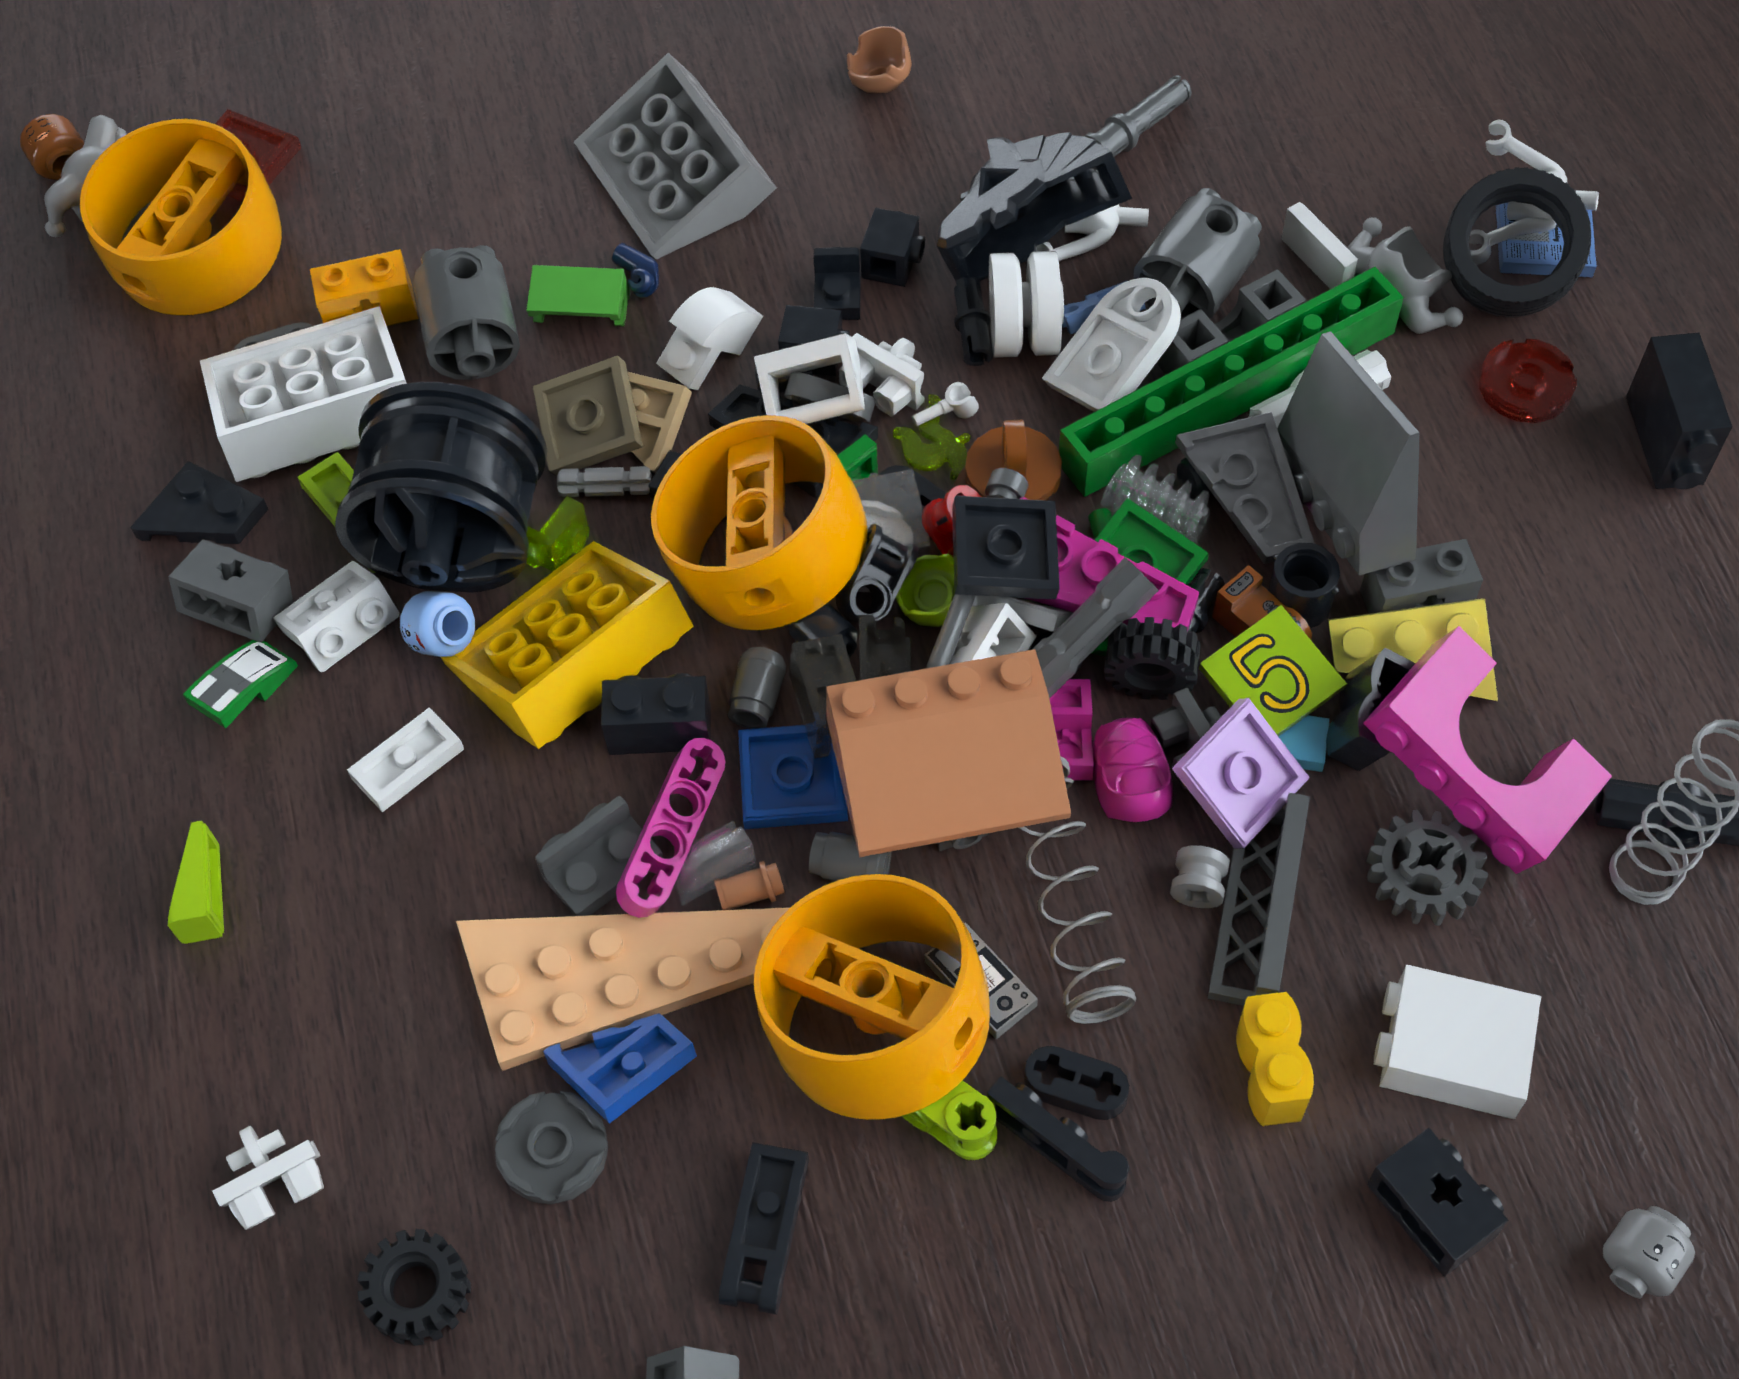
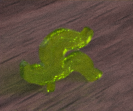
M935 394L928 395V403L930 405L927 408L938 404L941 401L939 396ZM940 416L919 425L920 434L934 443H922L920 437L911 428L896 427L893 429V438L901 439L906 462L915 469L933 471L940 468L945 462H949L950 467L953 469L950 479L956 480L961 470L965 467L967 450L964 444L970 441L971 436L969 433H963L956 437L950 430L942 428L939 425Z

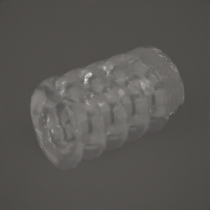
M1134 455L1127 464H1123L1109 481L1102 497V506L1106 507L1113 504V510L1116 513L1126 498H1129L1196 544L1202 537L1211 517V510L1207 507L1209 492L1204 490L1193 500L1190 498L1191 482H1185L1176 491L1173 489L1174 473H1168L1159 482L1156 480L1159 466L1153 463L1142 473L1139 471L1142 456Z

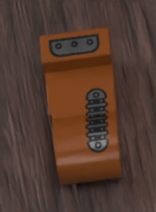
M1250 565L1246 566L1217 592L1212 618L1235 637L1282 605L1310 640L1312 639V632L1306 620L1293 608L1281 603L1261 585L1263 577Z

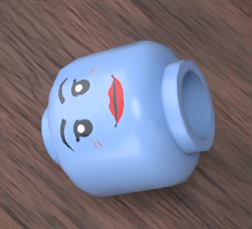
M424 591L413 596L405 604L400 616V630L404 641L412 650L423 655L451 657L462 652L470 644L475 632V617L471 606L464 598L450 592Z

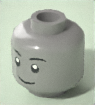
M1650 1206L1647 1210L1634 1209L1628 1211L1622 1217L1603 1247V1258L1613 1270L1610 1275L1611 1281L1622 1291L1635 1298H1642L1644 1293L1657 1297L1670 1295L1695 1257L1694 1246L1689 1240L1691 1231L1680 1219L1660 1207Z

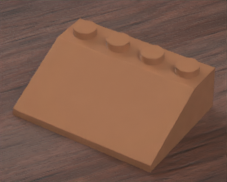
M1035 649L826 686V719L859 857L1070 818V804L1049 694Z

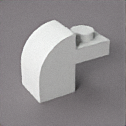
M715 287L702 289L690 296L671 317L669 322L677 328L656 364L687 388L699 390L721 351L741 355L763 315L730 291Z

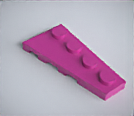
M1057 515L1059 593L1056 599H1025L1074 613L1095 592L1097 585L1126 557L1119 554L1118 548L1102 539L1097 542L1075 530V524ZM1128 559L1159 590L1132 618H1137L1140 623H1145V617H1154V623L1162 624L1164 618L1172 620V627L1174 628L1181 623L1187 627L1188 632L1198 603L1199 591L1143 561L1137 564ZM1128 619L1123 621L1122 623L1128 626Z

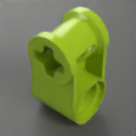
M963 1080L952 1091L935 1103L902 1116L911 1125L927 1132L952 1150L957 1156L966 1160H978L986 1157L993 1151L997 1143L996 1111L993 1103ZM979 1121L981 1122L982 1128L979 1129L973 1125H975L976 1122ZM964 1123L970 1127H968V1129L964 1131L962 1130L961 1124Z

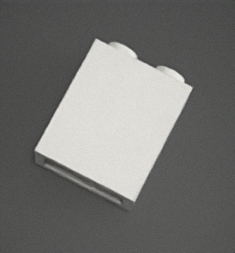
M1406 964L1399 982L1389 981L1384 997L1382 1014L1391 1016L1389 1033L1380 1032L1374 1054L1373 1064L1383 1067L1379 1087L1515 1119L1527 1101L1541 996Z

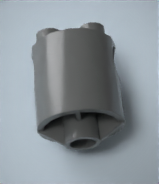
M1210 188L1200 189L1195 196L1188 197L1135 265L1133 279L1151 278L1165 285L1179 304L1181 319L1200 309L1211 319L1258 255L1260 246L1258 234L1262 229L1261 223L1253 214L1242 212L1231 202L1222 199L1216 191ZM1156 298L1146 301L1147 305L1151 307Z
M480 245L474 248L459 247L445 251L442 249H431L421 256L422 265L416 270L413 287L429 364L442 375L464 380L489 377L507 368L517 357L520 342L503 266L496 259L494 250L491 247Z

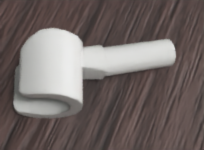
M955 382L947 388L945 392L946 399L912 415V420L916 426H919L951 411L957 417L969 418L978 411L979 404L974 396H970L971 392L965 384Z

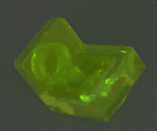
M567 496L540 531L528 526L529 553L526 562L528 565L536 568L541 565L554 571L564 564L573 553L579 552L584 547L590 530L582 503Z

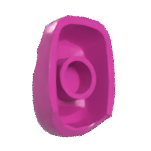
M1120 718L1101 725L1096 731L1092 743L1093 779L1099 802L1107 817L1129 822H1142L1159 818L1165 814L1173 805V783L1165 753L1151 727L1142 718Z

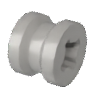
M1192 845L1182 847L1177 852L1175 865L1179 870V875L1172 880L1171 896L1182 904L1196 908H1213L1221 905L1225 893V888L1221 884V878L1228 874L1230 863L1227 855L1211 847Z

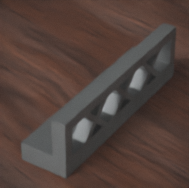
M1288 793L1285 808L1280 809L1268 822L1281 825L1277 840L1261 849L1252 839L1246 846L1251 855L1244 860L1245 848H1233L1207 999L1244 1006L1247 996L1279 993L1310 796ZM1276 852L1275 862L1273 865V863L1269 860L1268 857ZM1259 863L1272 881L1271 886L1253 896L1240 880V874ZM1238 894L1240 898L1243 900V903L1235 907L1236 897ZM1268 900L1267 911L1265 912L1260 904ZM1251 911L1264 927L1262 935L1244 944L1231 927L1232 921ZM1230 942L1236 951L1227 955L1228 944ZM1260 948L1259 960L1257 961L1252 952ZM1243 959L1256 976L1254 991L1222 985L1224 969Z

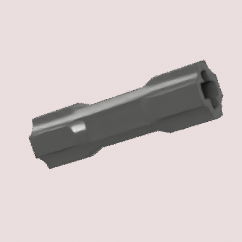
M1124 558L1097 585L1095 592L1051 636L1042 639L1033 648L1037 653L1049 698L1076 673L1078 665L1123 621L1132 618L1159 591L1127 558Z

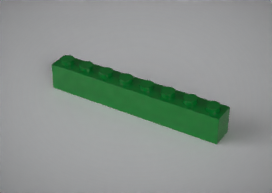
M1375 266L1061 429L1059 440V454L1062 459L1061 469L1084 497L1098 491L1179 448L1175 443L1177 435L1224 424L1249 411L1251 407L1289 389L1294 379L1305 370L1321 334L1331 331L1351 355L1394 334L1404 297Z

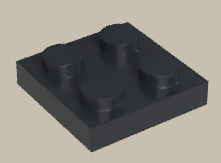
M972 496L954 497L952 504L954 594L1036 599L1057 598L1060 586L1055 501Z

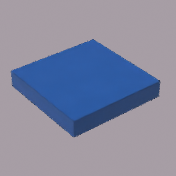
M828 723L738 730L744 829L848 821L847 803Z

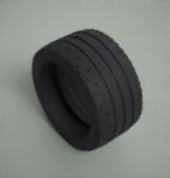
M1508 168L1482 178L1460 198L1447 224L1443 241V257L1446 270H1450L1452 273L1451 282L1454 288L1472 306L1495 316L1523 317L1552 306L1574 286L1589 256L1591 224L1588 212L1580 196H1577L1576 191L1567 182H1563V179L1536 168ZM1512 201L1532 204L1548 213L1561 229L1564 241L1561 260L1553 272L1537 283L1523 286L1499 283L1482 273L1473 261L1469 247L1471 229L1481 213L1492 206Z

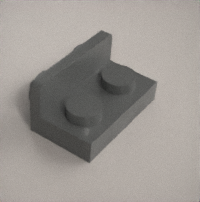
M621 796L616 797L609 803L597 805L586 815L583 822L566 834L561 833L552 837L543 846L541 852L536 855L535 859L543 880L573 916H589L616 897L617 884L642 828L631 817L628 804ZM650 840L653 852L657 856L664 858L662 851Z

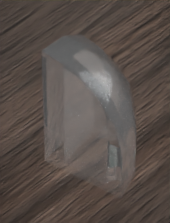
M733 820L704 834L691 845L676 883V889L682 906L715 889L714 880L725 879L756 867L753 843L741 827L736 828Z

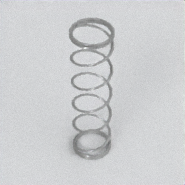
M1732 719L1715 720L1703 726L1693 739L1692 754L1683 756L1675 765V778L1663 783L1658 790L1657 802L1651 803L1642 812L1641 824L1634 826L1629 831L1626 843L1620 845L1612 855L1609 865L1611 880L1618 891L1631 901L1649 905L1659 904L1668 900L1686 878L1687 871L1694 868L1702 858L1704 849L1711 846L1719 836L1721 827L1729 823L1738 812L1739 782L1732 770L1721 760L1700 752L1702 738L1711 733L1727 734L1739 741L1738 734L1723 729L1724 727H1730L1739 730L1738 721ZM1702 758L1717 763L1728 773L1731 781L1720 778L1710 771ZM1694 759L1696 766L1707 779L1718 786L1734 790L1735 799L1718 803L1714 794L1702 783L1690 778L1680 777L1681 767L1686 761ZM1682 782L1701 788L1710 797L1712 802L1704 801L1692 795ZM1677 783L1678 787L1688 798L1701 805L1716 808L1717 823L1701 826L1697 817L1686 807L1673 801H1663L1664 791L1669 785ZM1660 806L1661 811L1671 822L1684 829L1698 831L1699 846L1685 849L1681 840L1671 830L1659 824L1647 823V816L1650 811ZM1665 806H1673L1684 811L1693 820L1695 826L1687 825L1675 819L1666 810ZM1733 806L1728 815L1722 819L1721 808ZM1648 828H1657L1667 833L1676 841L1680 849L1671 848L1660 843L1650 833ZM1643 829L1645 835L1652 842L1632 840V836L1638 830ZM1714 830V833L1705 842L1704 831ZM1632 847H1646L1655 850L1667 860L1672 871L1655 870L1644 865L1634 855ZM1627 850L1630 858L1640 868L1651 874L1673 876L1672 886L1657 892H1644L1632 888L1618 875L1616 863L1619 855ZM1670 852L1682 854L1683 867L1679 869L1678 863ZM1697 853L1690 864H1688L1687 854Z
M1061 757L1065 782H1069L1066 784V789L1072 786L1074 780L1067 777L1070 774L1069 762L1064 757ZM1082 821L1065 823L1051 829L1047 833L1019 827V829L1031 835L1040 837L1030 847L1026 855V866L1035 875L1053 881L1043 891L1038 901V911L1044 918L1067 926L1055 938L1050 947L1051 957L1057 964L1067 969L1083 971L1070 982L1063 994V1003L1068 1013L1067 1017L1073 1022L1087 1024L1107 1021L1124 1014L1134 1006L1137 998L1135 992L1129 987L1112 985L1095 988L1078 995L1070 1002L1068 994L1071 988L1089 973L1117 968L1124 964L1125 959L1120 957L1112 958L1092 967H1079L1065 964L1056 955V945L1067 932L1076 926L1104 922L1111 917L1112 913L1101 911L1076 921H1064L1052 918L1043 909V900L1054 886L1062 881H1075L1091 877L1098 872L1099 868L1093 865L1084 866L1060 877L1042 874L1036 871L1031 864V855L1043 840L1048 837L1056 838L1076 834L1085 828L1086 823ZM1080 826L1066 832H1058L1069 827ZM1085 871H1090V872H1088V873H1084V874H1081V875L1073 876V875L1078 874V873H1082V872H1085ZM1120 995L1129 997L1121 1004L1104 1011L1088 1013L1076 1009L1098 998Z

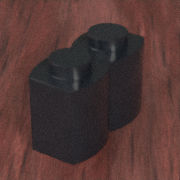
M1384 648L1346 676L1344 680L1347 685L1340 691L1339 697L1341 712L1333 719L1327 733L1326 748L1328 756L1360 771L1391 753L1379 744L1375 735L1363 723L1416 663Z

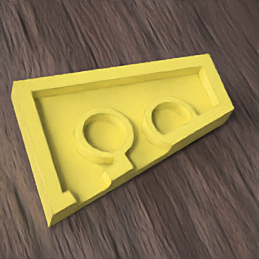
M1483 598L1328 619L1334 668L1338 672L1350 673L1384 648L1416 663L1432 644L1458 626L1492 657L1486 603ZM1494 667L1469 696L1498 701Z

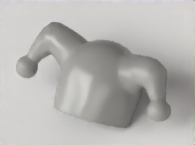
M105 115L92 117L83 148L75 151L66 160L61 178L47 190L44 196L49 220L45 224V230L52 237H61L64 234L66 227L62 219L65 211L69 208H72L83 222L80 211V195L84 180L98 157L110 145L127 134L124 129L117 127L113 119Z
M1371 217L1366 219L1363 223V231L1347 247L1358 259L1355 272L1361 274L1375 266L1404 297L1399 315L1411 331L1423 334L1445 325L1450 327L1459 326L1463 320V313L1459 308L1450 307L1444 313L1431 312L1429 309V297L1452 279L1451 271L1443 270L1421 245L1410 226L1404 227L1391 237L1382 240L1376 248L1369 247L1372 238L1377 237L1381 233L1382 223L1377 218Z

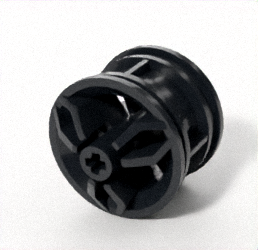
M414 382L401 384L386 389L369 400L362 411L359 422L360 443L352 481L347 495L338 507L335 520L337 536L345 549L356 560L372 571L401 584L424 590L475 593L492 590L514 580L523 571L529 553L527 532L530 509L537 481L544 472L547 460V446L537 426L524 413L508 402L486 392L451 383Z

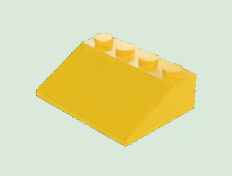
M593 541L474 632L470 644L462 652L451 657H441V659L515 734L537 749H540L546 743L557 739L564 729L581 715L593 710L602 702V680H618L623 676H636L643 666L662 651L673 647L679 638L694 626L670 580Z

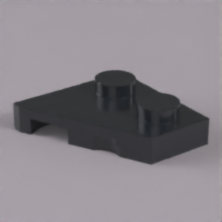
M188 461L130 528L135 537L141 541H151L152 535H176L179 542L199 543L204 539L212 540L219 544H240L268 511V507L264 498Z

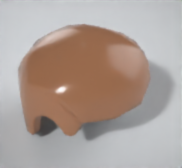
M879 26L863 32L858 37L857 52L854 55L852 53L847 54V69L852 84L867 93H888L896 89L911 71V55L905 33L896 27Z

